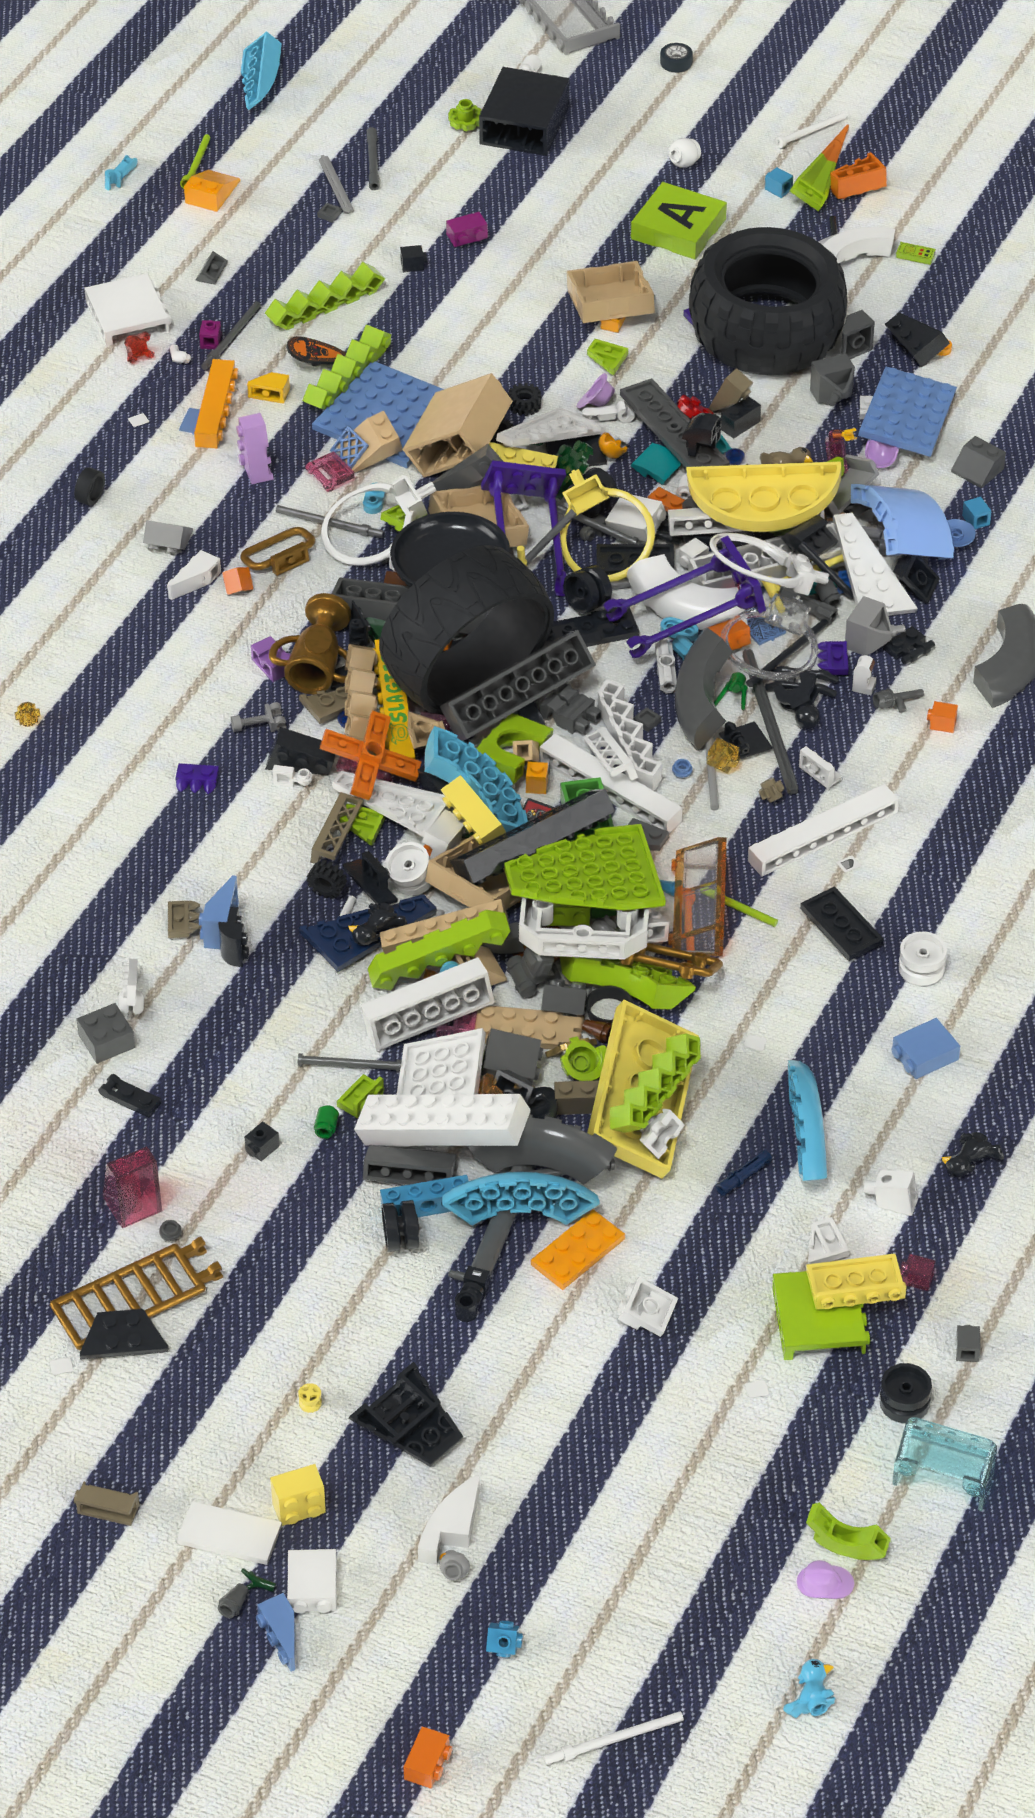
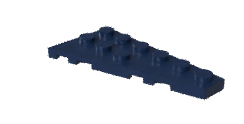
M424 894L403 899L399 903L391 905L395 909L394 913L397 916H405L408 924L425 920L435 914L437 909ZM368 909L338 916L333 921L325 922L323 920L317 922V925L299 927V933L337 972L382 946L381 938H378L377 941L369 945L360 946L355 943L352 932L349 930V926L361 925L367 922L370 916Z

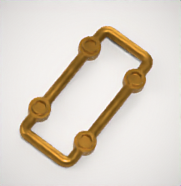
M647 943L646 948L630 957L620 959V963L623 965H632L636 961L679 971L680 977L685 979H692L693 975L710 977L723 966V962L720 959L710 957L706 953H692L652 943ZM649 951L685 959L692 963H679L645 955V952Z

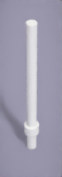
M679 1711L574 1746L571 1744L563 1746L561 1750L543 1755V1759L546 1765L563 1759L568 1761L574 1759L575 1755L681 1722L684 1718L682 1712Z

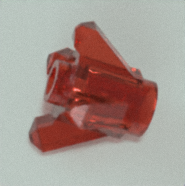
M145 331L138 335H129L125 339L124 344L127 350L128 362L134 364L137 358L143 355L151 359L154 357L155 353L148 349L146 344L150 340V333Z

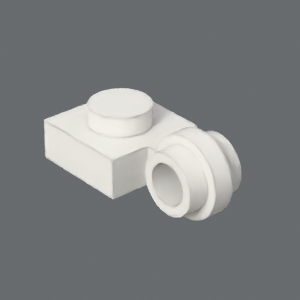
M274 765L272 770L273 785L293 787L294 783L298 782L300 785L306 786L312 781V773L308 769H300L297 773H294V767Z

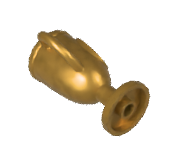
M328 593L315 594L306 603L305 615L312 624L310 627L306 628L300 635L286 636L272 644L269 651L270 661L277 666L285 667L284 674L288 684L295 690L305 694L314 695L317 694V691L323 690L325 692L330 688L333 680L345 683V678L347 677V675L342 676L334 673L338 654L345 660L347 656V651L338 645L334 631H340L347 627L352 617L351 608L342 598ZM296 642L289 660L280 659L276 656L280 647Z

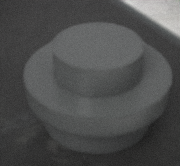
M166 1220L159 1228L161 1238L166 1241H174L182 1233L181 1226L175 1220Z

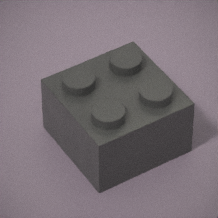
M116 1003L76 1018L78 1035L96 1064L135 1048L134 1031Z

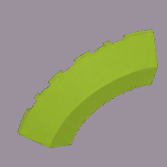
M560 956L562 974L569 981L620 987L631 996L649 1005L652 1009H673L693 993L696 988L687 979L673 976L672 970L636 961L632 965H623L620 963V959Z

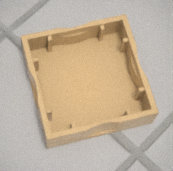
M638 261L567 271V290L583 323L655 313L654 292L648 281L645 280Z
M481 485L465 489L441 490L430 494L428 508L430 514L465 512L484 517L497 525L494 497L491 496L489 491L482 490ZM501 492L505 534L510 547L527 545L529 525L521 512L514 506L511 496L508 493Z
M473 835L462 841L457 847L429 860L425 882L467 907L501 899L505 910L522 900V897L511 895L505 868H503L504 872L499 875L485 877L486 881L479 885L472 884L455 874L450 860L480 846Z

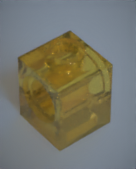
M717 738L708 750L706 764L728 774L731 768H735L739 763V747Z

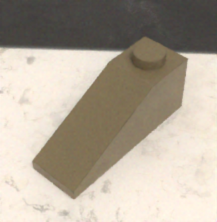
M736 368L725 378L708 409L713 412L736 404L742 398L745 400L752 392L750 388L753 382Z

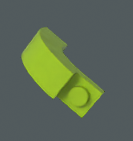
M820 1502L812 1504L806 1524L815 1532L813 1539L831 1552L858 1560L885 1558L891 1538L877 1524L867 1527L846 1525L837 1520Z

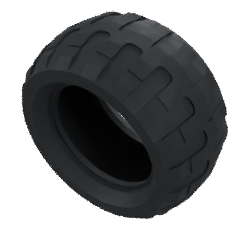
M756 227L736 231L709 246L705 250L703 258L698 262L691 280L689 294V311L695 335L699 343L706 347V351L732 368L762 375H780L800 371L811 366V362L823 359L827 355V351L833 349L844 326L848 303L844 271L837 263V258L821 243L805 234L775 227ZM753 295H768L784 298L797 304L789 306H764L750 303L740 298Z

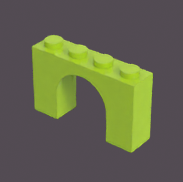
M512 713L505 719L503 718L500 724L492 729L488 737L484 738L476 749L481 754L486 753L496 762L495 766L501 773L505 772L514 785L523 776L525 758L507 752L502 748L513 746V741L533 740L539 743L540 754V746L553 735V728Z

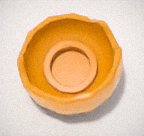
M604 432L599 437V448L608 458L617 459L628 449L626 446L621 448L622 441L615 440L609 433Z

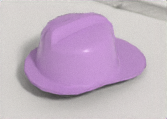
M606 373L597 378L592 387L579 400L577 408H582L588 403L601 407L610 401L615 389L607 381Z
M817 1560L810 1563L799 1573L797 1586L801 1593L808 1597L840 1599L848 1596L853 1591L854 1579L846 1569L831 1565L826 1561Z

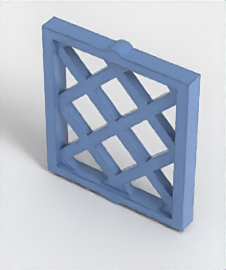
M347 426L330 451L351 470L369 445L350 426ZM356 439L355 445L351 446V440ZM348 441V447L343 448V442ZM358 447H363L358 453ZM355 448V454L351 455V449ZM344 450H348V456H343ZM355 457L354 460H353V461L351 462V464H350V458Z

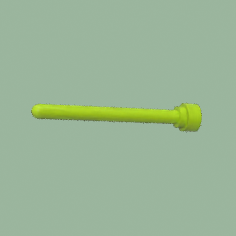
M208 134L204 135L188 174L184 175L181 179L180 185L183 189L191 176L196 174L210 141V135Z

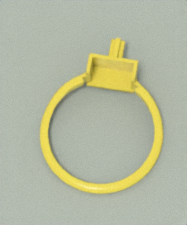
M579 469L571 471L572 473L569 476L575 486L562 492L568 503L565 515L571 509L579 515L605 501L609 496L630 501L641 511L647 524L646 545L634 563L648 558L654 545L655 527L651 514L645 505L626 491L604 487L597 474L584 480ZM569 522L560 531V539L564 559L575 572L582 568L573 561L567 548L566 537ZM630 567L621 572L607 575L610 582L627 578V572Z

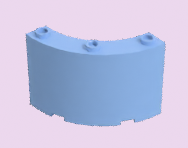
M851 484V503L862 504L872 508V512L878 521L882 522L885 527L883 533L886 555L904 554L938 557V560L954 558V546L947 519L940 506L931 496L915 489Z

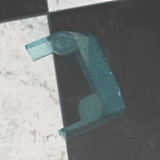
M909 1418L905 1424L894 1463L892 1485L897 1486L900 1475H914L918 1468L962 1480V1487L966 1493L979 1497L978 1510L983 1511L993 1482L997 1445L992 1440L923 1419Z

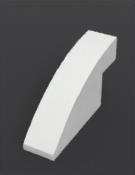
M473 1476L462 1483L435 1509L421 1535L418 1546V1562L437 1564L441 1545L469 1548L480 1492V1476Z

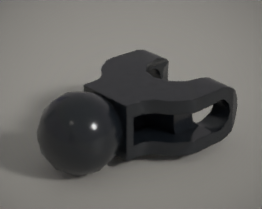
M806 669L799 673L801 682L797 688L786 690L781 683L773 686V690L783 709L795 712V720L798 726L804 729H811L820 720L819 710L814 705L819 690L811 674Z

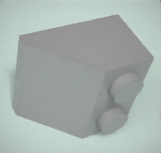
M146 520L143 543L149 544L148 548L160 550V546L167 547V551L178 553L179 549L185 550L193 528Z

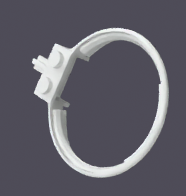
M405 475L394 481L392 485L374 483L350 492L338 500L325 516L321 529V537L325 549L336 560L354 566L372 565L390 557V547L379 554L360 558L350 557L338 552L331 545L328 538V522L332 513L340 504L357 494L369 491H383L395 495L394 498L406 515L404 528L412 521L428 514L422 499L437 491L434 484L430 482L415 490Z
M720 533L714 535L710 540V548L719 560L734 570L752 578L786 588H793L794 592L809 595L813 582L826 585L829 581V574L814 570L806 555L789 554L783 549L759 538L738 533ZM725 536H729L731 541L752 544L762 549L782 566H786V575L792 578H774L744 569L720 554L716 545Z

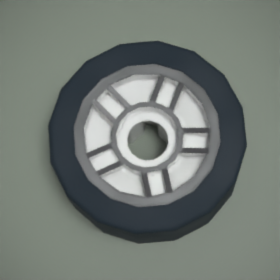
M669 43L661 49L660 64L666 71L679 73L687 71L692 66L693 51L688 45Z

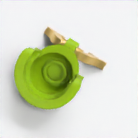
M576 1036L569 1038L570 1042L545 1052L548 1058L566 1051L565 1055L560 1058L564 1073L580 1081H593L601 1075L607 1048L605 1045L594 1048L593 1045H597L596 1039H579Z

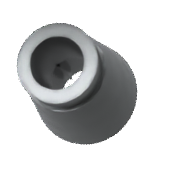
M238 1583L219 1600L218 1611L226 1618H233L239 1614L249 1593L248 1588L244 1584Z

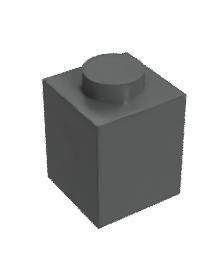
M957 1325L956 1361L979 1362L980 1326Z

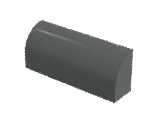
M369 1145L364 1158L363 1180L410 1185L454 1177L456 1154Z

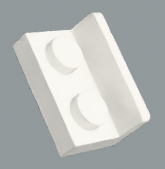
M806 746L800 750L799 767L826 788L841 780V775L835 771L832 764L826 762L816 752Z

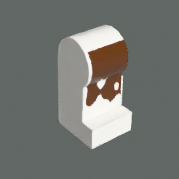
M863 655L858 659L853 675L852 691L867 695H872L876 678L871 677L875 661L870 656Z

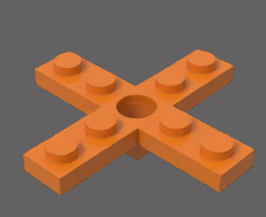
M372 710L363 741L329 729H325L319 749L358 762L350 791L351 795L370 800L378 769L412 781H416L418 778V769L422 761L384 749L391 717ZM367 750L374 752L376 755H371Z

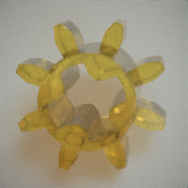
M24 702L17 706L15 719L19 720L20 725L30 727L38 723L40 709L36 708L35 703Z

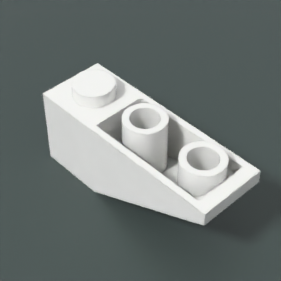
M200 550L168 582L169 599L173 600L211 584L221 573L220 558Z

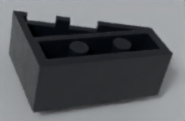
M899 312L885 323L892 336L921 367L950 344L943 332Z
M280 727L270 749L265 770H273L274 765L294 767V772H298L300 769H308L312 774L329 775L336 754L319 749L322 741L320 739Z

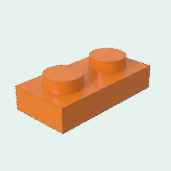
M658 487L647 497L662 501L666 512L672 509H682V504L685 501L661 487Z

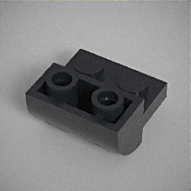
M817 515L798 525L781 538L793 553L798 551L804 555L806 554L798 547L801 541H804L818 556L838 543V540L826 527L828 522Z
M230 907L227 922H218L221 956L229 965L243 967L244 959H248L249 947L245 946L248 941V933L244 932L243 917L239 916V908Z

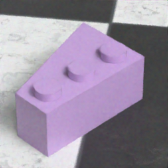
M261 413L239 417V426H236L238 437H240V440H237L238 449L241 451V454H238L240 465H244L251 484L274 480L268 466L271 463V458L267 457V447L269 445L266 425Z

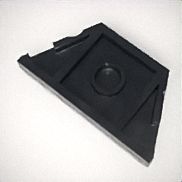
M144 1309L97 1312L80 1351V1360L168 1352V1345Z

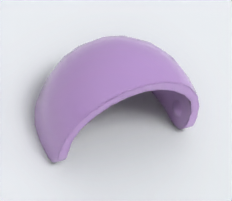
M868 440L865 456L867 459H872L875 462L876 468H886L896 460L899 448L878 441Z

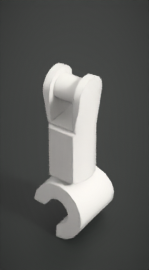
M624 400L619 401L616 404V408L612 405L584 408L582 410L584 417L594 422L616 419L617 416L621 422L628 423L635 417L634 410L629 405L625 408Z

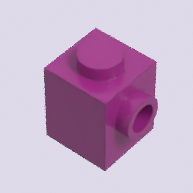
M202 320L199 333L200 349L215 350L220 344L222 336L221 321Z

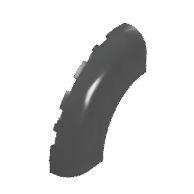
M1016 604L998 610L997 629L1002 636L1003 644L991 658L975 666L973 683L992 708L1012 700L1015 694L1019 691L1023 692L1025 686L1035 678V614L1026 604Z
M705 628L687 652L680 667L675 688V711L678 722L685 736L698 750L726 722L713 702L716 683L714 678L733 653L727 643L709 628Z
M530 1114L518 1146H468L472 1155L494 1173L515 1165H538L563 1172L583 1185L600 1174L610 1163L617 1151L616 1146L595 1133L592 1136L580 1130L581 1126L562 1124V1120L545 1116V1119L533 1118V1115Z

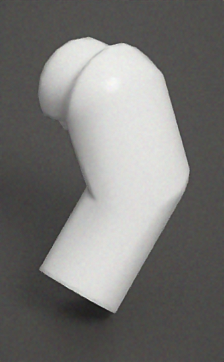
M178 345L170 346L171 358L174 362L185 364L190 362L191 356L184 351H179Z

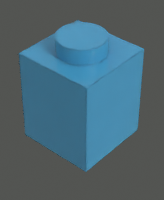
M778 167L768 172L765 176V190L780 198L788 194L793 186V175Z
M981 497L964 501L962 516L974 529H979L990 525L991 510Z

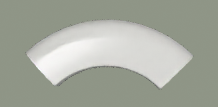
M665 554L639 560L627 572V579L636 595L681 576L671 567ZM687 581L646 599L643 603L647 607H651L663 619L674 617L685 621L735 599L738 588H710ZM736 606L696 625L698 630L703 631L704 628L739 617L747 624L745 609Z

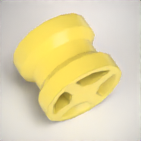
M307 1383L300 1387L298 1391L300 1408L307 1413L318 1411L322 1405L320 1387L313 1383Z

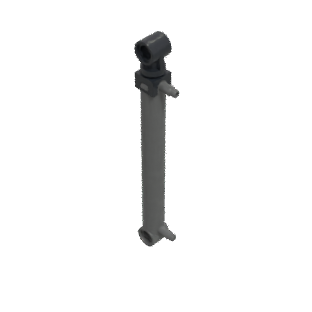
M537 1165L512 1166L510 1172L515 1170L520 1172L535 1170ZM510 1210L497 1212V1216L491 1217L472 1265L468 1266L466 1272L449 1271V1277L463 1281L461 1291L455 1297V1315L458 1320L470 1322L477 1317L478 1306L482 1297L486 1296L490 1286V1277L517 1213H510Z

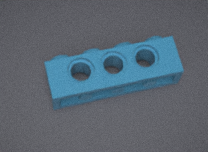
M462 1175L381 1189L380 1202L381 1204L393 1202L396 1205L398 1215H400L399 1206L401 1201L406 1200L414 1201L418 1217L452 1212L442 1205L443 1195L451 1189L468 1182V1176Z

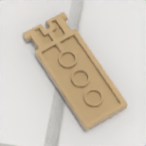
M486 1006L477 1011L474 1030L484 1029L486 1033L485 1044L491 1028L540 1039L541 1048L552 1050L566 1042H570L569 1038L577 1036L581 1039L584 1015H576V1017L563 1016V1013L554 1011Z

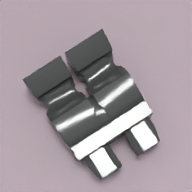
M567 683L559 686L553 694H550L540 704V713L543 719L548 718L553 713L556 725L563 729H568V732L571 734L576 731L585 734L590 728L588 719L594 722L601 719V710L595 707V700L591 697L588 698L584 694H579L578 690H574Z

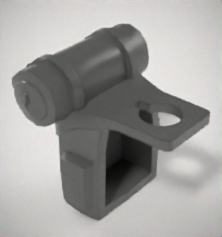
M527 947L524 951V956L516 955L509 958L508 962H506L507 972L511 975L515 983V989L522 998L534 995L537 990V984L562 978L556 964L553 963V956L538 955ZM550 970L553 971V972H554V975H552V976L548 975V974H549V971H550Z

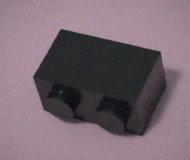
M748 396L745 400L742 399L721 412V430L734 439L758 424L761 418V404Z

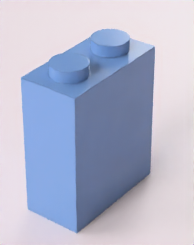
M937 1017L893 1037V1046L891 1048L893 1056L902 1062L905 1070L911 1073L915 1079L959 1060V1043Z

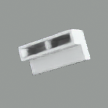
M446 809L425 832L422 843L433 848L430 855L431 859L447 850L455 848L465 830L462 824L464 822L463 819L459 821L452 812Z

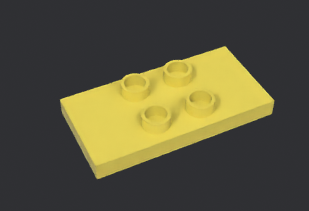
M623 1000L615 1010L587 1133L592 1136L595 1133L616 1146L615 1157L659 1178H663L671 1170L677 1137L667 1141L666 1146L668 1148L658 1159L640 1141L642 1136L640 1130L624 1133L610 1129V1107L623 1105L624 1090L638 1087V1072L652 1069V1055L666 1052V1038L682 1034H690L697 1037L699 1035ZM691 1071L683 1081L676 1085L677 1089L670 1098L664 1100L662 1108L656 1115L663 1113L662 1109H670L681 1120Z

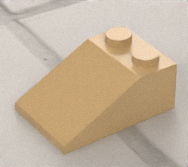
M384 411L367 418L354 429L369 446L350 472L354 474L402 451L399 436ZM356 439L351 440V446L355 445ZM348 441L343 442V448L348 447ZM358 447V453L363 447ZM355 448L351 449V455L355 454ZM348 450L343 451V456H348ZM355 457L350 458V464H351V462L354 460Z

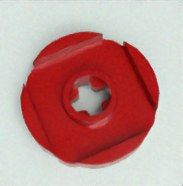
M682 395L676 403L678 404L677 407L690 418L700 413L714 414L710 409L701 406V401L694 396L690 399L686 395Z

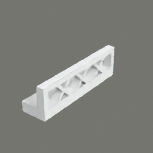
M605 726L583 737L585 743L611 777L624 771L631 781L638 778L632 761Z

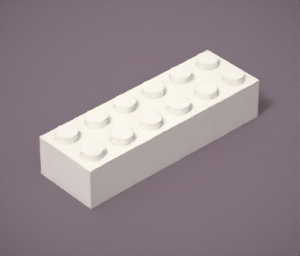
M477 957L361 1004L360 1007L367 1034L378 1051L495 1002L488 972Z

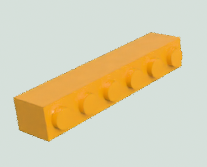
M212 360L194 432L195 447L218 449L219 441L223 440L222 429L226 428L225 416H229L228 404L232 403L231 392L235 391L234 380L238 379V368H235L234 360Z

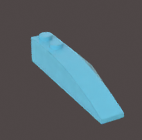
M267 31L243 50L241 75L244 77L242 83L245 85L243 89L246 93L245 101L248 110L258 104L269 92L280 65L282 43Z

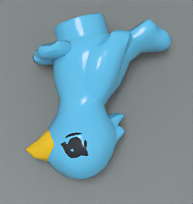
M818 1659L806 1661L798 1677L800 1680L799 1684H806L796 1701L784 1705V1712L794 1718H797L801 1713H811L813 1716L825 1713L828 1707L835 1703V1697H831L834 1695V1692L831 1689H825L823 1681L834 1667L830 1664H824Z

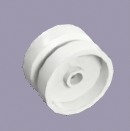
M405 842L394 847L389 852L385 860V868L388 869L390 879L396 889L402 894L409 896L419 895L432 886L425 882L428 863L431 857L421 844Z
M915 932L905 937L900 945L899 973L903 979L918 986H928L938 982L945 972L946 944L939 936L929 932Z

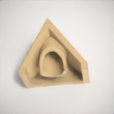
M408 711V733L413 749L420 750L426 748L433 727L445 729L443 721H437Z

